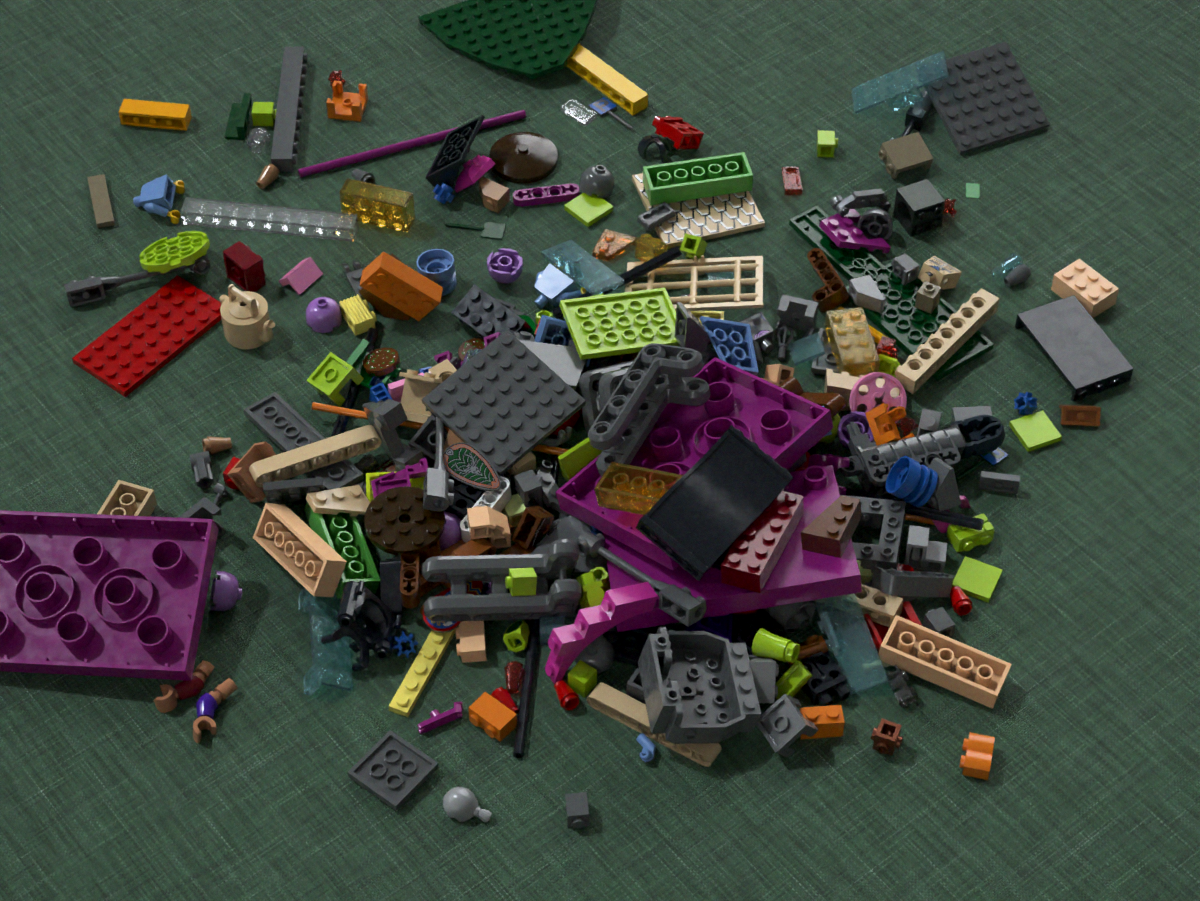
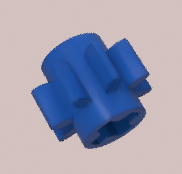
M442 183L441 186L437 184L433 190L435 193L434 198L443 204L446 201L451 203L455 197L452 194L454 189L445 183Z
M1030 392L1019 393V396L1014 399V409L1019 410L1021 415L1032 414V411L1038 408L1036 402L1038 399L1032 397Z
M402 631V636L399 638L394 636L397 644H393V649L398 648L397 655L400 656L403 653L408 658L409 653H416L414 645H417L418 641H412L414 636L412 633L406 636ZM408 641L409 647L404 646L402 649L401 642L406 643Z

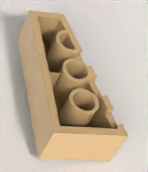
M826 368L824 393L840 394L846 401V407L841 411H851L849 404L851 390L855 383L865 375L855 377L850 376L849 372L842 371L839 374L834 373L832 369ZM877 378L876 386L882 387L885 380ZM862 385L859 388V394L865 395L868 392V388L866 385ZM896 387L890 392L892 398H896L899 395V389ZM876 397L874 399L876 401V404L882 403L880 401V398ZM859 404L857 411H866V406ZM892 406V407L889 408L888 411H891L892 409H894V408H896V407H895V406Z

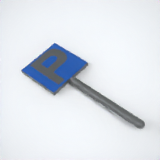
M605 97L589 105L599 115L602 116L609 113L629 129H633L630 124L611 111L617 108V106Z

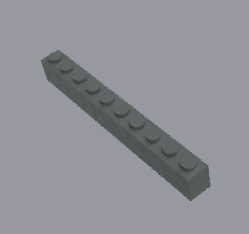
M284 47L271 153V164L276 166L280 172H293L294 165H297V154L295 153H298V143L296 141L300 139L298 131L301 130V121L299 119H302V109L300 107H303V97L301 96H304L303 85L306 84L304 74H307V65L305 63H308V54L305 53L304 47Z

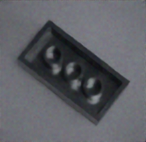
M475 284L451 312L461 323L483 339L497 332L502 334L507 329L513 335L515 332L525 331L531 333L533 331L526 321Z

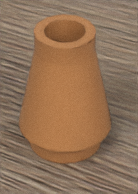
M273 164L265 166L256 185L264 190L279 177V169Z
M207 436L206 439L202 440L203 451H209V455L232 448L230 437Z

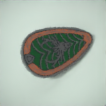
M459 442L452 444L444 451L443 461L450 477L479 490L498 491L501 488L500 478L496 469L473 445Z

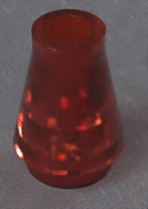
M511 661L504 668L506 689L510 694L518 693L525 670L522 663Z

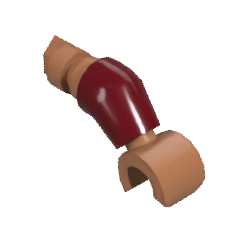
M202 661L194 670L192 681L183 680L174 685V689L171 685H160L163 696H158L154 700L157 710L163 713L170 712L177 706V698L184 700L197 696L204 688V682L215 666L210 662Z

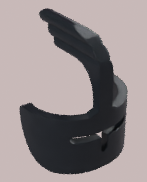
M648 135L639 142L638 152L642 159L647 158L646 151L648 147L655 143L660 151L661 162L663 164L668 163L666 149L669 152L672 151L668 141L658 135Z

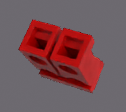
M655 116L652 126L657 128L655 133L674 141L673 147L676 149L699 148L704 135L703 132L689 123L683 122L684 119L681 117Z

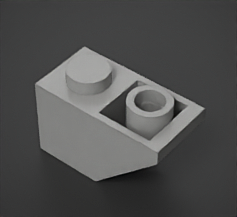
M871 275L850 280L849 294L856 305L879 313L883 312L886 298L878 289V284L872 279Z
M922 409L917 436L939 431L942 412Z

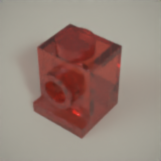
M885 336L881 337L875 350L874 363L877 362L880 353L897 359L898 349L895 348L896 340Z

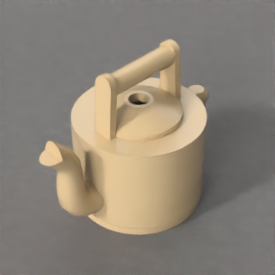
M230 284L228 286V296L221 295L219 297L223 330L228 343L238 349H254L265 342H270L273 339L272 328L275 327V323L273 320H270L268 304L265 298L255 292H242L235 285Z

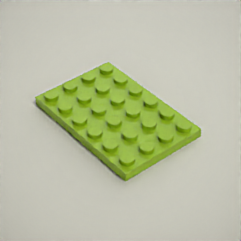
M666 288L560 300L559 306L580 360L637 353L644 346L651 343L681 347L674 337L676 311Z

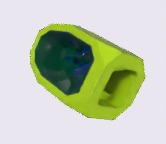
M518 620L506 629L503 634V641L510 651L519 652L527 647L530 633L528 624L524 620Z

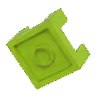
M330 352L306 381L321 395L325 394L334 404L340 407L345 402V399L339 391L350 379L359 385L364 378L354 367Z

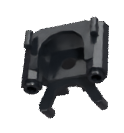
M349 581L345 584L337 614L340 627L335 629L333 633L321 638V643L324 645L337 641L344 636L354 640V642L349 644V647L355 653L360 651V662L352 665L354 672L366 669L369 666V649L374 650L375 656L380 660L390 657L396 629L399 630L401 628L403 618L401 615L395 616L385 603L364 586V581H359V583Z

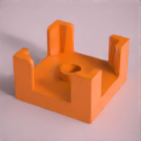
M334 81L332 85V101L328 98L326 102L328 118L361 122L368 102L367 84L358 85L359 93L343 92L341 81Z
M883 403L865 413L876 445L914 437L913 433L903 438L900 437L895 422L907 415L905 408L902 406L887 412L888 404Z

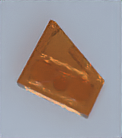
M604 229L592 251V257L610 261L616 255L623 253L628 245H635L637 237Z

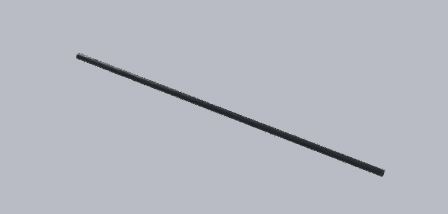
M552 454L551 462L553 466L550 474L556 484H558L560 468L558 456L560 455ZM545 504V510L554 516V509L547 507ZM548 530L546 535H550L552 531L550 530L549 532ZM541 619L530 620V633L528 636L513 751L515 758H523Z

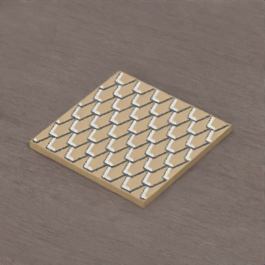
M643 173L632 175V181L646 211L658 206H650L643 185ZM749 191L667 203L676 211V216L656 226L655 230L664 249L681 246L685 233L701 237L703 240H709L765 227V222Z

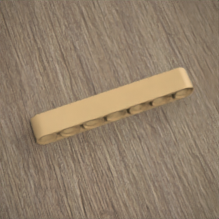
M366 425L256 461L249 467V471L256 485L263 487V482L282 481L373 451L380 447L382 440L374 426Z
M598 683L587 698V703L593 709L641 734L644 733L654 741L702 766L710 767L722 750L719 743L673 744L666 740L665 733L651 734L646 704L605 683Z

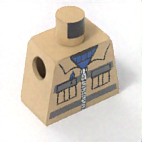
M933 256L923 263L918 278L923 283L927 281L941 287V290L955 288L962 272L938 257Z

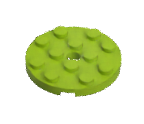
M200 231L177 233V237L171 239L164 237L152 243L139 255L140 264L149 273L160 272L162 274L184 265H192L196 259L207 254L206 251L210 247L209 239L205 233Z

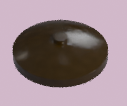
M517 132L497 140L491 147L489 158L495 163L491 169L497 176L509 182L523 184L537 182L548 177L557 166L558 152L552 141L540 134Z

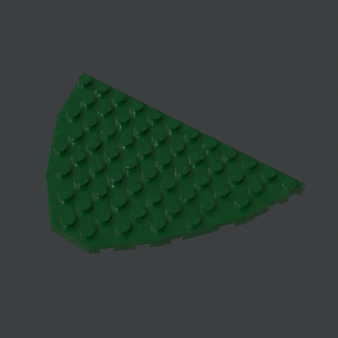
M467 0L419 16L418 19L419 23L423 24L429 32H432L447 48L451 50L456 49L462 55L479 63L482 61L492 69L498 70L501 68L505 69L508 73L527 75V78L535 79L566 67L568 59L577 50V45L586 36L587 27L590 25L596 9L597 0Z

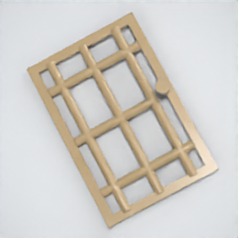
M702 255L701 259H697V256H694V259L672 260L660 266L668 268L658 267L643 275L648 276L647 283L633 284V281L625 284V292L666 288V290L690 288V296L670 297L672 304L681 302L689 311L763 308V256L704 258ZM647 261L627 262V271ZM756 270V278L741 279V271ZM714 272H734V279L698 281V275ZM691 274L690 281L654 283L655 275ZM755 285V293L741 294V286ZM734 286V294L697 296V288Z

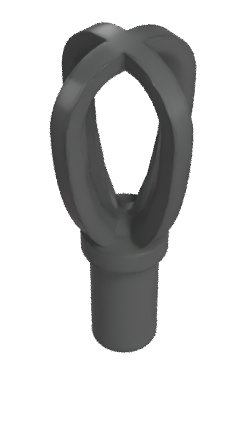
M788 325L780 327L777 332L779 344L778 360L781 362L785 361L786 350L794 334L793 329L788 327ZM782 330H784L783 343L780 338ZM787 330H789L791 334L786 343Z

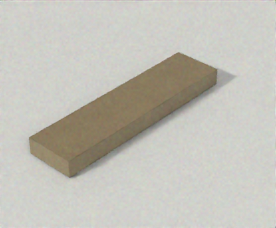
M105 175L87 177L97 228L115 225Z

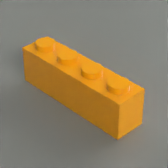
M123 99L119 109L121 125L187 131L192 118L189 104Z

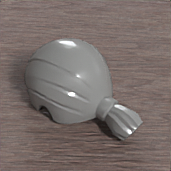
M454 787L444 795L443 808L451 819L456 818L459 822H465L475 816L487 823L492 815L489 810L479 807L474 793L465 787Z

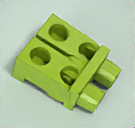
M593 571L576 577L582 589L581 609L601 605L604 597V591L600 588L603 586L602 580L596 582Z

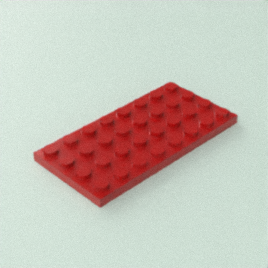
M177 275L72 358L73 363L126 397L222 319L220 313L221 302Z

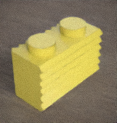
M357 294L339 302L342 316L355 336L367 332L371 327L375 328L376 315L373 311H369L367 301L362 300L360 295Z

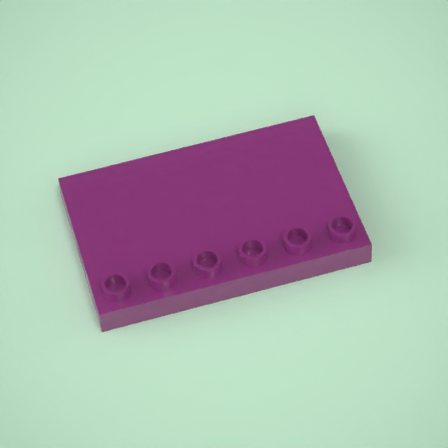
M714 357L698 374L693 376L705 380L709 385L711 395L705 404L697 407L674 403L668 404L622 476L616 479L602 477L596 465L599 457L597 456L555 492L560 509L674 571L680 565L636 529L639 520L710 450L731 425L739 429L751 442L756 443L765 454L773 457L777 464L789 469L793 463L834 428L829 409Z
M816 465L810 466L805 470L790 472L793 479L783 491L804 496V514L761 593L721 583V571L713 567L705 573L700 581H697L681 566H678L673 571L603 533L605 549L655 580L670 585L674 584L681 589L687 587L693 597H703L706 601V612L702 618L862 592L861 575L851 539L841 558L802 550L801 531L840 497L832 465L825 467ZM731 546L722 554L720 558L725 559ZM607 560L611 589L644 583ZM658 596L652 611L636 615L616 626L617 631L622 632L680 621L659 608Z
M0 510V671L192 681L219 530L214 520Z

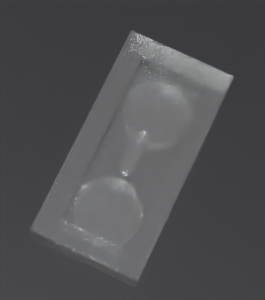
M573 98L561 106V112L583 126H587L597 119V113Z

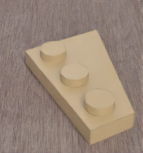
M360 485L307 493L306 500L313 512L337 515L339 512L357 517L358 514L365 515L370 504Z

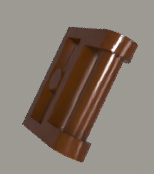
M812 635L801 643L794 642L800 645L797 660L820 652H829L822 635Z

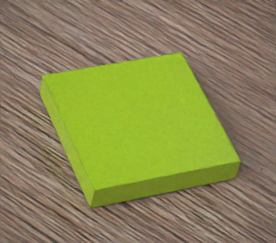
M582 193L565 204L564 210L589 227L611 213L613 206L603 198H598L597 194L592 193V196H589L586 193Z
M1043 410L1012 420L1009 423L1010 428L1027 452L1059 442L1062 439L1061 434Z
M965 556L953 580L952 587L959 586L966 595L989 603L1003 570Z

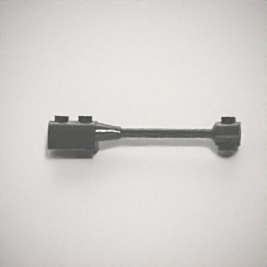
M208 255L199 257L192 265L171 269L167 273L188 268L192 272L205 274L211 268ZM143 271L122 277L89 276L81 281L72 280L68 284H64L69 305L73 307L106 299L104 292L121 284L162 275V273Z
M431 412L436 418V461L433 466L434 468H427L423 487V509L443 511L453 504L454 493H449V491H453L454 480L449 479V474L443 461L444 423Z
M585 531L579 536L576 543L579 547V556L585 557L590 555L596 558L601 555L642 582H649L659 596V608L688 627L704 616L706 601L703 597L695 598L687 587L681 589L674 584L670 585L655 580L605 549V538L601 533L594 535L590 531Z

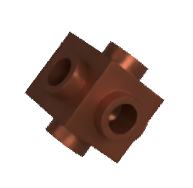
M881 718L878 728H874L871 735V740H874L873 749L882 754L893 756L895 749H900L903 737L900 736L902 725Z

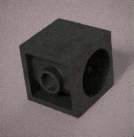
M925 179L896 190L893 215L910 237L941 227L945 200L929 180Z

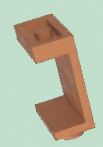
M266 441L255 443L227 474L250 503L262 501L266 497L263 493V487L256 485L249 471V467L254 462L276 455L272 446Z

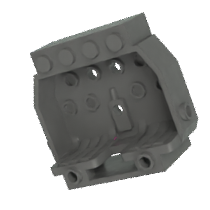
M659 627L656 634H649L638 660L651 734L665 733L666 740L673 744L719 743L737 735L739 732H753L761 716V710L746 643H730L729 639L707 631H667L666 627Z

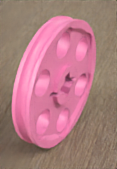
M873 372L863 376L855 383L850 393L849 404L851 412L857 411L859 404L866 406L864 413L881 405L876 404L874 400L876 397L880 398L881 404H888L887 412L892 406L906 408L907 404L903 385L895 377L882 372ZM878 377H883L885 380L882 387L876 386V379ZM862 385H866L868 388V392L865 395L859 394V388ZM896 387L899 389V395L896 398H892L890 392Z

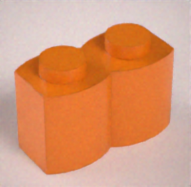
M970 732L968 739L964 738L962 751H966L965 756L961 755L959 768H963L962 775L988 780L995 737Z

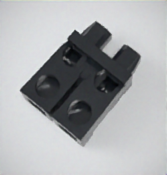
M449 476V479L454 480L453 491H449V493H454L453 504L449 505L444 511L456 515L462 521L467 514V508H472L485 491L470 487Z
M820 652L810 656V659L807 657L800 661L813 675L805 683L803 689L814 705L819 703L820 706H831L834 703L832 698L834 695L840 701L849 698L850 690L847 686V677L842 673L829 652Z

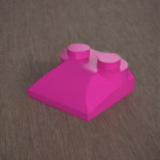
M478 154L472 160L470 159L462 165L464 168L456 181V193L474 184L495 165L493 160Z

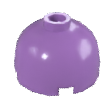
M508 248L499 249V252L495 254L494 252L490 253L487 258V269L490 277L502 284L514 282L522 273V256L520 257L517 251Z
M318 297L313 299L307 306L306 323L308 327H312L313 331L320 333L331 332L334 327L341 325V308L332 298Z
M853 411L841 418L838 424L837 436L844 447L849 449L850 435L846 425H849L850 422L857 423L861 434L867 433L870 442L873 441L874 437L865 413Z
M444 511V531L439 539L441 551L462 539L460 530L461 519L447 511Z
M216 570L215 574L218 575V578H213L210 600L213 599L214 606H210V610L227 611L235 606L237 600H241L242 588H239L238 580L234 575Z

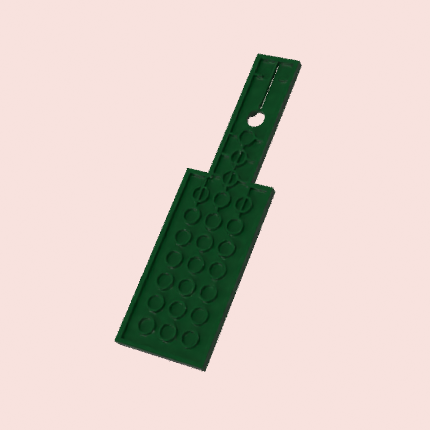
M818 206L790 219L789 225L814 248H820L829 262L849 280L871 275L872 279L877 282L878 289L886 298L883 312L879 313L856 305L850 294L848 299L908 355H913L918 347L928 340L931 334H935L941 324H945L949 317L957 312L942 297H940L939 304L931 314L915 308L917 291L923 282L917 278L903 285L902 280L893 273L891 263L884 266L864 247H860L859 250L850 248L831 249L829 245L832 243L836 244L819 227L821 220L829 216ZM978 330L932 377L936 380L943 378L993 349L994 344Z

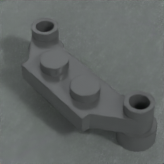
M882 189L854 191L845 199L841 195H837L830 201V205L834 210H837L840 216L847 215L849 209L878 206L882 210L887 211L891 207Z
M543 460L540 467L535 471V475L542 485V499L547 507L560 512L558 518L562 521L570 514L560 509L555 493L559 487L550 474L553 464L549 460Z

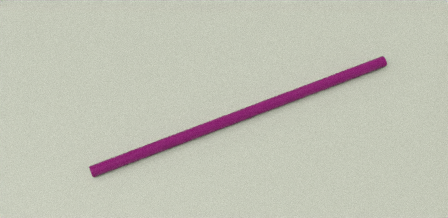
M525 110L483 120L479 130L526 118ZM456 128L298 169V174L301 178L444 140L447 134Z

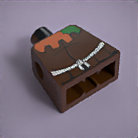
M540 506L525 508L511 539L528 550L546 536L554 516Z

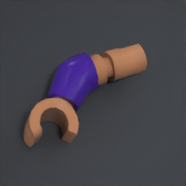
M228 678L218 685L214 691L205 693L199 698L196 704L197 719L193 723V739L196 743H200L202 739L201 730L208 729L211 735H216V723L213 720L215 710L218 709L221 700L224 701L238 689L232 679Z

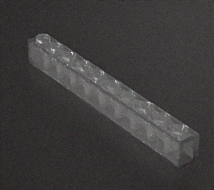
M191 197L185 198L180 211L182 223L186 225L355 242L359 229L358 214Z

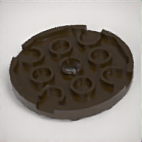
M408 486L388 489L376 496L369 504L364 518L365 530L370 541L380 550L393 555H398V553L415 555L426 551L440 539L445 525L444 510L433 511L423 509V489ZM400 518H410V521L407 523L400 522Z

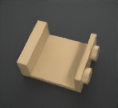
M407 369V373L400 372L399 376L405 377L401 404L408 418L407 420L425 423L431 416V412L425 410L426 406L422 403V399L440 385L442 379L435 378L436 374L424 373L423 376L418 375L419 371Z

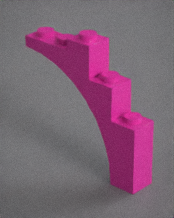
M649 582L607 590L601 605L580 609L574 624L552 629L548 639L551 652L545 665V672L554 684L563 679L575 658L597 637L629 618L653 610L658 595Z

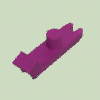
M454 702L453 709L441 714L437 709L431 711V718L417 725L419 733H426L455 719L462 718V702Z

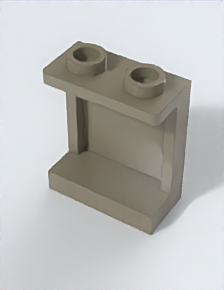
M919 132L881 144L878 152L880 160L884 162L888 174H891L893 179H896L900 172L922 166L924 170L930 169L934 159Z

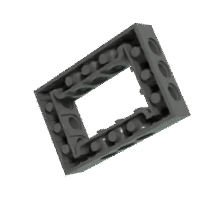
M847 496L860 499L862 517L858 526H868L873 529L882 528L879 545L852 542L856 559L861 561L860 567L870 569L871 573L874 572L876 564L887 565L897 570L906 520V502Z

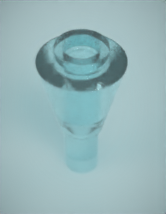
M1012 253L999 267L991 270L992 276L995 277L1002 272L1012 271L1017 265H1022L1023 260L1021 256Z

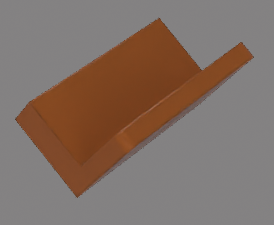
M1059 404L1061 409V425L1100 426L1101 407Z

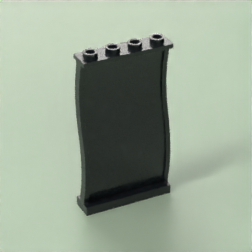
M731 425L710 450L639 520L636 529L697 581H700L722 554L787 488L793 476L786 468L777 464L773 457L759 449L756 443L747 439L739 429Z

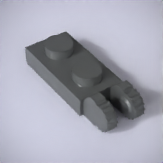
M352 260V265L355 269L350 272L346 262L342 263L343 271L355 296L358 294L364 300V297L359 293V290L362 288L359 285L363 269L360 267L358 260Z

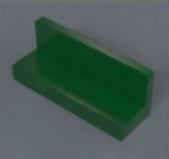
M244 93L242 103H232L225 139L245 140L252 111L251 93Z

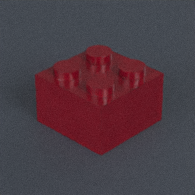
M238 241L223 251L226 275L243 291L255 292L266 285V274L263 268L264 261L248 245L245 246L241 241Z

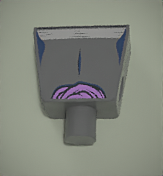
M761 311L739 321L740 323L750 324L752 339L759 343L760 349L765 353L773 350L774 331Z

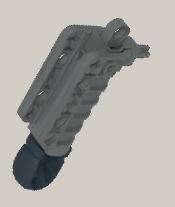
M978 415L966 418L964 421H954L951 423L950 428L876 445V442H870L867 433L861 434L857 423L850 422L849 425H846V428L850 435L848 447L853 456L846 458L850 459L849 464L854 466V470L849 471L842 467L840 472L846 477L857 476L864 492L874 494L870 492L871 488H873L874 491H877V495L893 497L894 495L886 491V480L891 468L901 457L908 456L919 462L920 465L923 464L929 467L933 458L937 457L954 468L958 465L960 458L964 459L971 455L976 456L996 450L1004 441V426L994 416ZM969 433L968 436L971 443L966 444L962 434Z

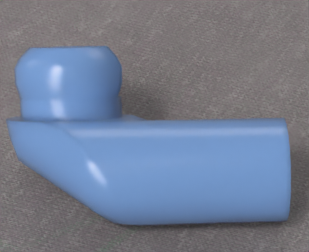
M642 733L636 739L643 747L642 752H640V758L644 762H649L654 758L656 746Z

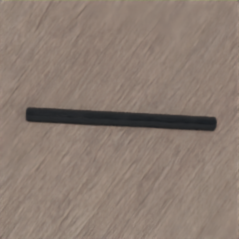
M676 246L577 298L599 294L606 295L682 255L681 251ZM560 306L553 309L552 312L556 319L563 317Z
M369 328L365 340L370 342L367 349L369 353L373 351L378 336V329ZM352 379L350 380L344 397L345 402L341 407L353 408L361 384L357 385ZM338 414L332 436L344 433L350 416Z
M845 487L847 496L903 501ZM906 502L907 514L975 530H982L984 526V520L945 510L939 512L933 507L924 505L917 508Z

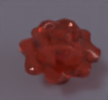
M333 70L329 75L328 80L331 87L334 81H341L342 85L345 84L346 80L342 78L341 70Z
M945 199L943 214L950 213L953 216L957 213L954 209L956 199Z
M908 417L902 418L901 422L896 424L897 427L903 430L904 437L911 434V431L919 426L915 423L914 419Z

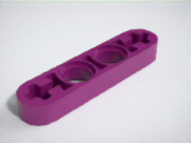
M570 183L520 189L513 193V203L516 206L523 207L571 201L580 195V187L577 184ZM557 192L559 195L554 196L551 193ZM537 194H538V195H542V196L539 197V198L534 197V195H537Z

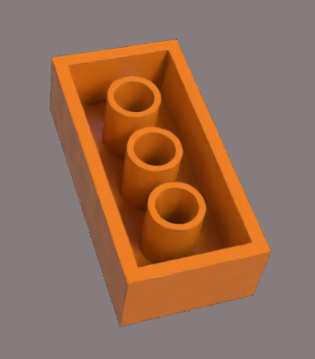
M384 251L363 269L359 285L417 321H420L440 304L443 290L442 286Z

